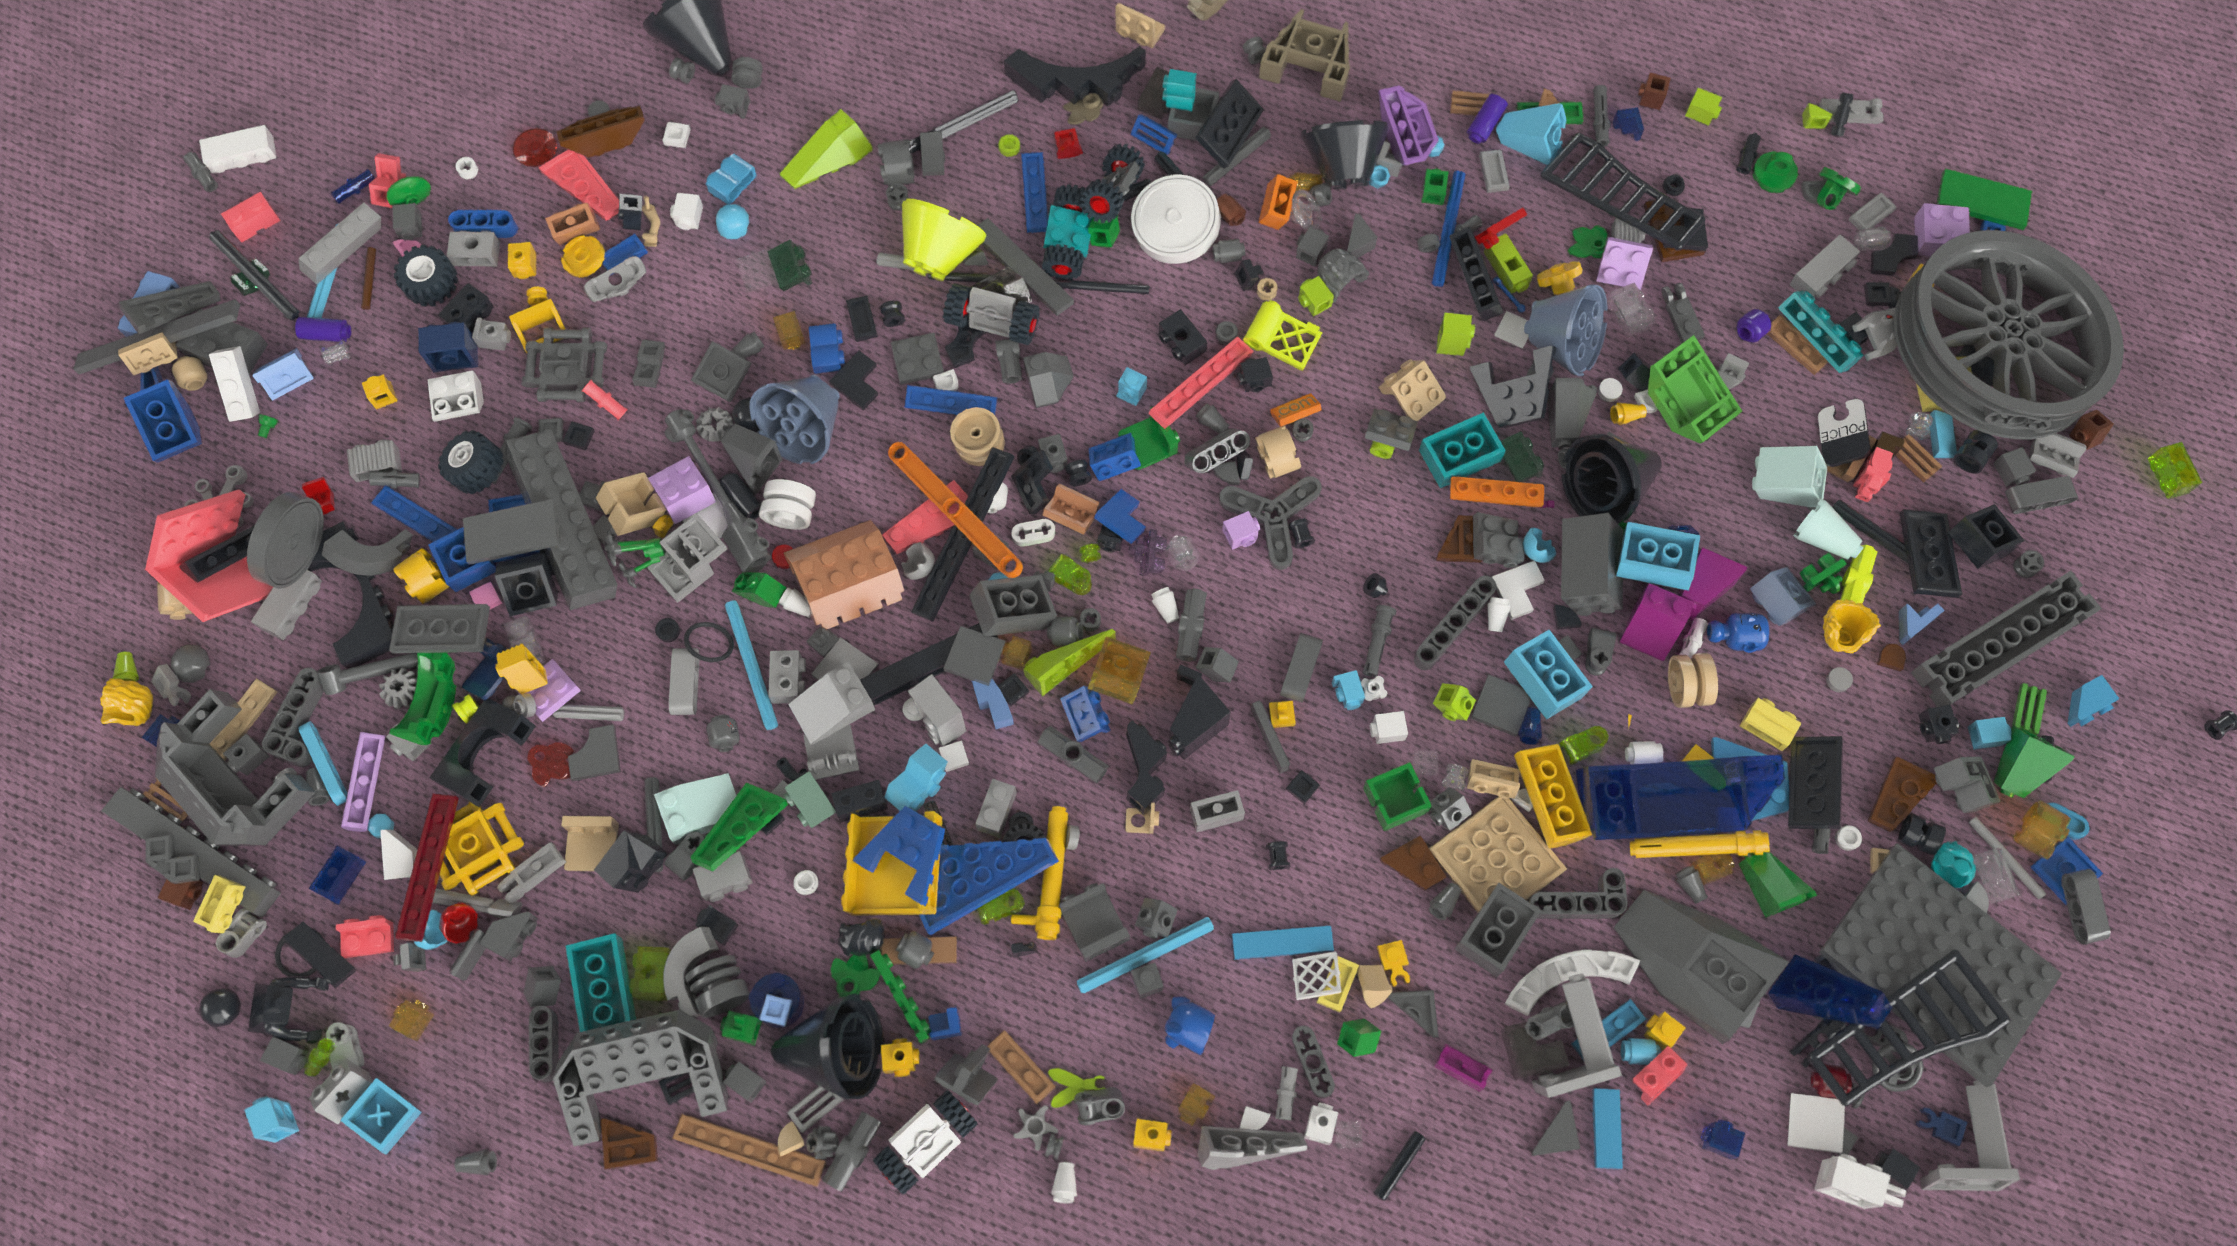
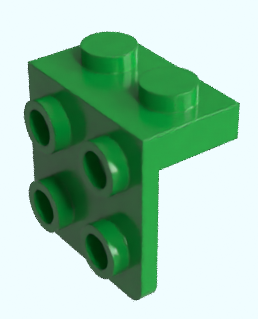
M1151 416L1118 432V437L1131 433L1134 438L1136 455L1141 463L1140 467L1135 468L1136 470H1141L1178 454L1180 438L1175 429L1172 430L1170 426L1164 429Z

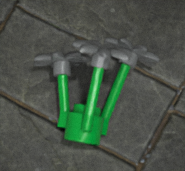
M611 529L604 536V540L607 543L604 549L607 551V557L611 560L613 566H616V555L626 551L643 549L645 558H651L635 568L626 567L623 561L619 563L623 576L627 577L628 584L634 588H637L634 582V576L638 575L637 572L652 564L661 562L660 557L665 556V551L659 543L662 541L661 538L620 542L615 540V534H612Z

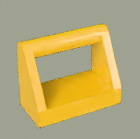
M551 299L509 316L524 349L527 342L523 334L525 330L554 318L560 329L566 330ZM544 337L535 340V342L544 343Z

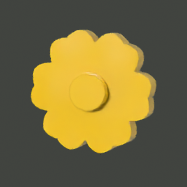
M1579 261L1560 263L1550 267L1548 270L1542 271L1537 275L1539 287L1551 285L1553 294L1556 295L1574 290L1573 278L1582 274L1581 264Z

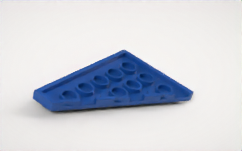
M1038 838L1012 842L994 841L981 842L980 844L941 845L936 914L919 915L927 933L930 935L936 933L1059 862L1049 840Z

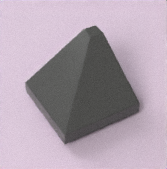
M979 247L962 261L965 265L988 264L984 252Z

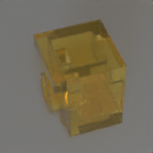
M1013 635L1011 642H1006L1002 664L1024 671L1025 664L1028 662L1032 652L1031 641Z
M1729 854L1708 855L1695 860L1691 864L1695 869L1699 870L1703 886L1734 873L1732 870L1734 868V861ZM1714 862L1717 863L1719 869H1716V868L1714 867V865H1713Z
M1193 1083L1177 1111L1181 1114L1180 1119L1190 1126L1194 1125L1197 1118L1203 1120L1210 1107L1206 1104L1207 1101L1213 1103L1216 1096Z

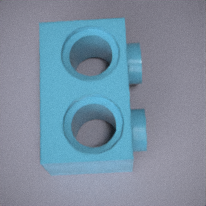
M262 1097L252 1103L253 1106L244 1109L256 1139L275 1143L299 1131L288 1102Z

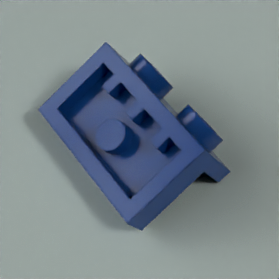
M1131 433L1089 448L1090 466L1099 481L1141 466L1140 460L1136 455L1135 442Z
M1082 686L1060 698L1077 742H1083L1100 732L1107 733L1111 731L1108 725L1110 723L1109 717L1103 711L1100 704L1101 697L1094 688Z

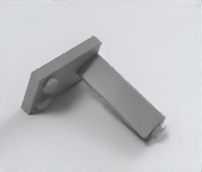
M1584 973L1570 976V982L1563 984L1562 987L1585 1066L1558 1074L1553 1072L1540 1074L1538 1076L1539 1079L1532 1081L1535 1092L1548 1098L1622 1076L1619 1066L1614 1064L1591 983L1588 978H1585Z
M1974 1081L1973 1086H1966L1980 1168H1955L1954 1164L1938 1165L1936 1170L1929 1171L1928 1175L1920 1179L1922 1190L2000 1191L2020 1180L2018 1169H2011L1995 1084L1986 1088L1979 1081Z

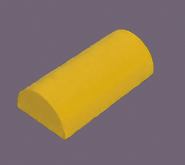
M1559 744L1517 752L1514 758L1548 848L1572 844L1593 835Z

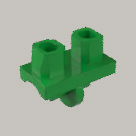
M1827 553L1817 561L1823 570L1821 573L1812 564L1805 567L1799 573L1806 583L1803 587L1807 592L1823 583V586L1820 587L1822 593L1829 591L1832 594H1836L1840 591L1839 583L1843 579L1840 575L1836 577L1834 575L1840 572L1841 568L1847 563L1843 558L1837 561L1830 553Z

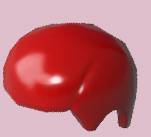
M461 902L447 907L440 915L439 928L449 942L455 944L468 941L470 933L478 928L477 912L471 905Z

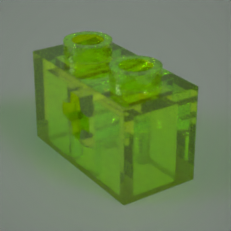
M638 946L637 953H634L632 961L633 968H635V976L630 981L632 997L637 1000L668 1001L664 989V969L671 952L670 948ZM651 969L654 970L655 974L650 975L648 978L646 973H650Z

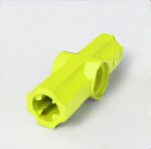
M1861 545L1864 547L1855 559L1852 557L1851 564L1843 577L1842 586L1844 588L1840 600H1852L1856 604H1863L1865 594L1868 592L1874 575L1871 572L1878 552L1869 545Z

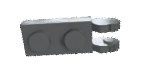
M1677 283L1674 286L1678 297L1676 301L1673 300L1671 289L1667 286L1662 287L1661 293L1666 303L1665 307L1681 344L1693 335L1697 340L1703 339L1705 334L1689 298L1686 297V290L1683 284Z

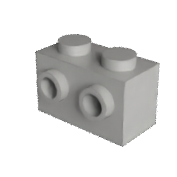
M799 650L770 651L768 697L772 704L790 703L805 691V681H802V672H806V659L802 658Z

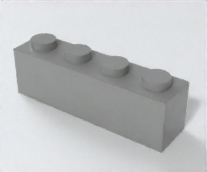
M363 202L298 258L300 271L316 284L320 283L381 229V216Z

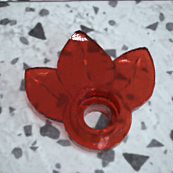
M559 742L553 743L548 747L545 745L532 747L528 752L527 759L533 767V780L545 788L551 778L558 780L569 779L570 769L566 759L574 753V750L567 744ZM539 752L545 755L541 761L535 759V755Z

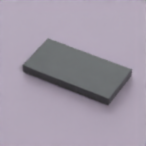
M554 499L463 518L466 562L470 565L560 546L557 506Z
M487 604L397 606L389 651L392 653L483 652L490 606Z

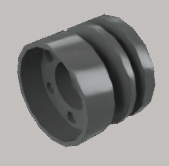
M734 955L722 956L704 962L685 976L688 985H692L690 987L692 994L703 993L695 1000L702 1018L725 1013L743 1004L751 997L744 979L733 980L741 973L740 968L735 967L737 961Z

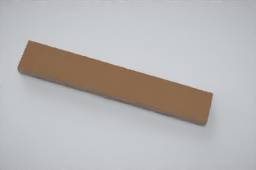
M681 1114L672 1138L816 1187L819 1185L826 1165L824 1160L814 1159L812 1156L797 1151H792L780 1157L778 1145L685 1114Z

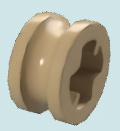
M1264 278L1258 283L1257 295L1259 298L1269 301L1276 296L1277 284L1273 279ZM1264 286H1269L1268 289L1271 288V292L1266 293V290L1263 291Z

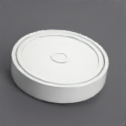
M1169 175L1153 181L1141 191L1132 208L1131 223L1136 240L1145 253L1160 262L1179 264L1200 257L1212 246L1220 230L1221 217L1217 200L1207 185L1194 177Z

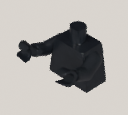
M291 976L273 979L269 985L256 983L248 1032L269 1034L286 1041L306 1040V1043L309 1044L317 1043L322 1037V1029L307 1032L301 1029H289L285 1026L289 1022L293 988L308 989L314 987L320 991H328L329 982L319 977H315V980L310 977Z

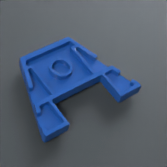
M904 806L854 857L853 861L866 870L874 872L884 852L887 851L917 870L905 895L926 906L929 898L926 896L929 884L932 885L934 878L932 870L935 860L939 858L945 829L915 810Z

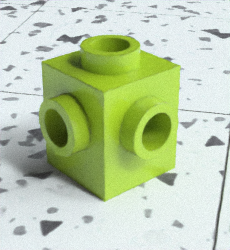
M1442 683L1433 704L1443 713L1444 718L1450 721H1456V719L1467 721L1476 700L1469 694L1467 688L1461 685Z

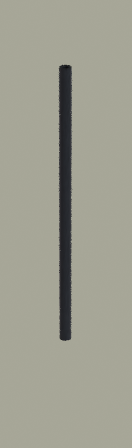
M950 272L944 278L946 281L1025 286L1015 276ZM928 273V279L936 280ZM1053 279L1063 289L1149 294L1150 286Z

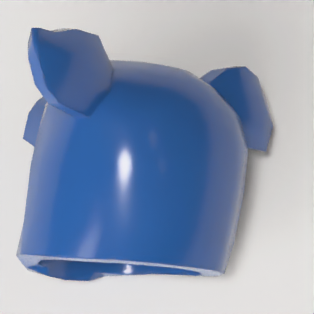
M1173 997L1171 1000L1173 1011L1165 1024V1032L1167 1033L1165 1042L1172 1049L1182 1045L1192 1052L1202 1055L1214 1023L1215 1014L1200 1005L1190 1002V999L1186 997Z

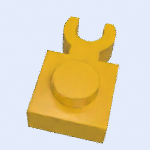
M1402 940L1377 946L1384 971L1391 970L1392 972L1390 976L1392 987L1397 986L1396 976H1402L1405 984H1408L1410 976L1403 970V966H1407L1409 962Z

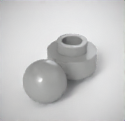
M529 693L517 696L510 695L502 701L503 706L521 714L525 718L535 715L536 703L533 696Z

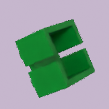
M1411 762L1371 778L1364 784L1363 789L1371 806H1377L1375 814L1383 831L1427 814L1432 807L1423 787L1417 788L1420 781Z

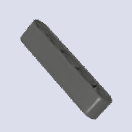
M1480 576L1419 646L1414 656V663L1417 668L1421 670L1431 669L1490 601L1496 590V582L1492 577ZM1484 586L1489 592L1484 593L1480 591L1479 587ZM1464 603H1471L1475 609L1466 608ZM1450 620H1457L1461 626H1453ZM1435 637H1443L1446 643L1437 642ZM1426 653L1430 655L1432 660L1426 661L1421 658L1420 654Z

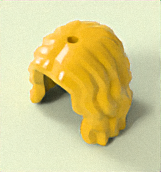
M1836 600L1829 607L1827 614L1823 616L1825 641L1836 652H1856L1864 643L1871 640L1872 635L1881 626L1878 616L1872 613L1870 608L1865 607L1862 603L1856 604L1852 600Z
M109 678L103 687V695L100 698L101 705L103 706L101 723L139 726L147 722L153 707L151 690L136 681Z

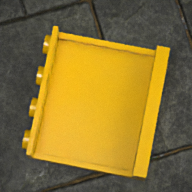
M925 811L923 816L942 827V816L935 811ZM851 814L847 825L849 843L845 849L847 867L843 873L845 892L841 898V905L843 911L852 916L936 914L940 854L938 860L934 862L932 870L934 878L932 885L929 884L926 896L929 898L926 906L905 895L917 870L885 851L874 872L866 870L853 861L854 857L895 816L859 817L856 814Z

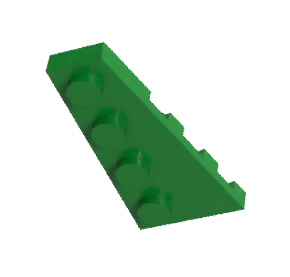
M746 782L690 857L692 862L713 872L788 805L787 800Z

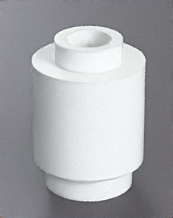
M1655 741L1630 742L1629 747L1625 748V758L1627 762H1630L1631 766L1656 765L1663 761V748L1661 743H1655Z

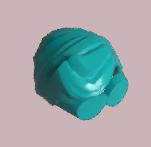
M1957 841L1943 843L1931 862L1932 871L1955 889L1968 885L1976 873V865L1973 863L1972 854L1966 848L1960 846Z

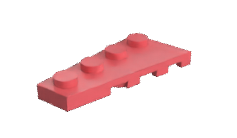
M568 149L539 167L542 174L581 203L587 202L593 211L605 221L619 213L618 198L584 155Z
M953 480L946 485L965 504L968 495L956 481ZM928 499L883 533L882 537L896 554H899L915 543H923L924 540L943 534L944 531L953 528L954 523ZM953 504L949 509V513H956L959 509V504Z

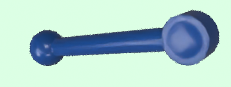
M1496 276L1492 279L1494 284L1499 286L1517 306L1518 312L1522 313L1526 310L1525 305L1520 304L1501 283L1499 277Z

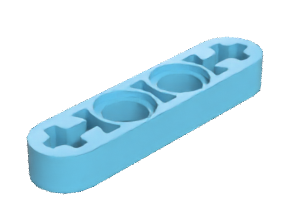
M311 721L299 726L298 729L331 799L337 806L345 803L348 793L317 728Z

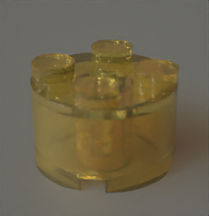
M2039 800V803L2035 802L2021 819L2023 822L2021 826L2022 831L2020 832L2016 829L2012 840L2034 854L2049 859L2055 850L2054 845L2057 841L2063 842L2069 834L2070 829L2067 826L2071 818Z

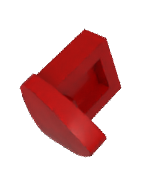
M1075 128L1054 132L1058 159L1072 158L1083 154Z

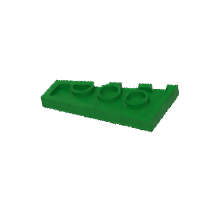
M879 950L871 954L872 960L899 1007L902 1009L919 1042L923 1044L930 1039L928 1033L932 1031L926 1020H919L915 1012L919 1008L912 996L907 999L902 991L907 987L900 975L894 977L890 970L894 965L887 953L882 955Z

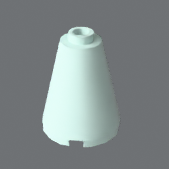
M1821 499L1817 503L1816 509L1811 510L1793 536L1798 540L1847 560L1850 557L1855 559L1864 548L1860 545L1862 539L1827 501Z

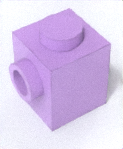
M1249 511L1224 521L1222 530L1231 548L1235 549L1242 545L1243 547H1248L1255 543L1260 526L1255 517L1252 518Z

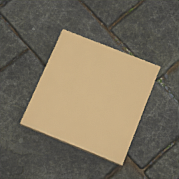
M1499 796L1429 848L1438 864L1453 883L1461 888L1462 894L1477 912L1480 911L1498 883H1501L1527 901L1567 870L1509 798H1501Z

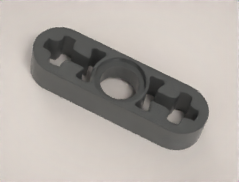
M1299 1026L1292 1034L1293 1046L1312 1093L1318 1098H1327L1335 1089L1334 1080L1314 1031L1308 1026ZM1303 1031L1304 1035L1309 1034L1310 1038L1307 1040L1309 1048L1314 1045L1316 1050H1309L1302 1055L1301 1050L1306 1048L1302 1041H1297V1038L1300 1036L1299 1032ZM1309 1055H1316L1320 1059V1066L1317 1069H1310L1306 1065V1058ZM1324 1069L1325 1074L1320 1076L1324 1083L1328 1082L1330 1085L1326 1089L1327 1093L1316 1089L1319 1080L1317 1076L1312 1079L1310 1074H1317Z

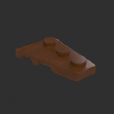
M1655 200L1645 201V212L1654 203ZM1663 205L1649 221V225L1659 230L1674 210ZM1680 219L1675 223V225L1681 226ZM1654 238L1661 262L1702 256L1706 252L1686 249L1678 251L1674 248H1663V243Z
M1896 756L1892 760L1868 822L1888 832H1892L1937 784L1935 774Z

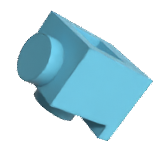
M1127 367L1118 381L1116 397L1137 406L1147 389V376Z
M1357 670L1333 677L1332 686L1338 687L1335 688L1338 701L1343 702L1344 708H1347V710L1359 708L1365 699V694Z

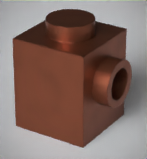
M1649 73L1646 83H1641L1638 91V96H1641L1639 105L1660 110L1667 96L1671 78Z
M2096 409L2081 416L2069 436L2074 441L2086 445V450L2103 442L2114 423Z
M166 879L158 899L191 910L194 901L201 895L203 882L198 880L173 884Z

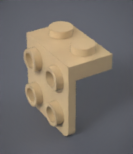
M1411 359L1404 362L1397 373H1392L1385 377L1384 383L1379 386L1382 394H1393L1405 414L1413 420L1419 421L1440 404L1446 395L1424 360L1412 361Z

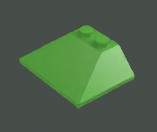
M1694 335L1650 367L1648 394L1672 432L1700 444L1742 412Z

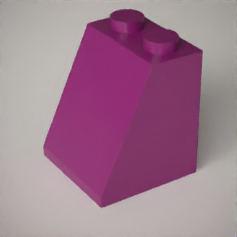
M1702 548L1697 554L1694 577L1689 590L1679 589L1677 594L1695 602L1688 620L1693 621L1694 618L1729 591L1745 573L1747 567Z
M1649 583L1636 601L1619 643L1664 661L1684 628L1695 602Z

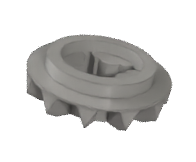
M719 406L713 409L709 407L707 411L701 412L700 417L696 419V429L699 435L711 442L722 440L726 430L733 427L730 414ZM712 417L718 422L716 431L710 425Z

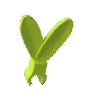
M1055 1068L1048 1071L1049 1076L1054 1081L1067 1086L1066 1089L1054 1096L1051 1101L1053 1108H1060L1074 1100V1096L1080 1092L1105 1089V1087L1097 1088L1095 1086L1097 1080L1105 1079L1101 1075L1083 1080L1063 1069Z

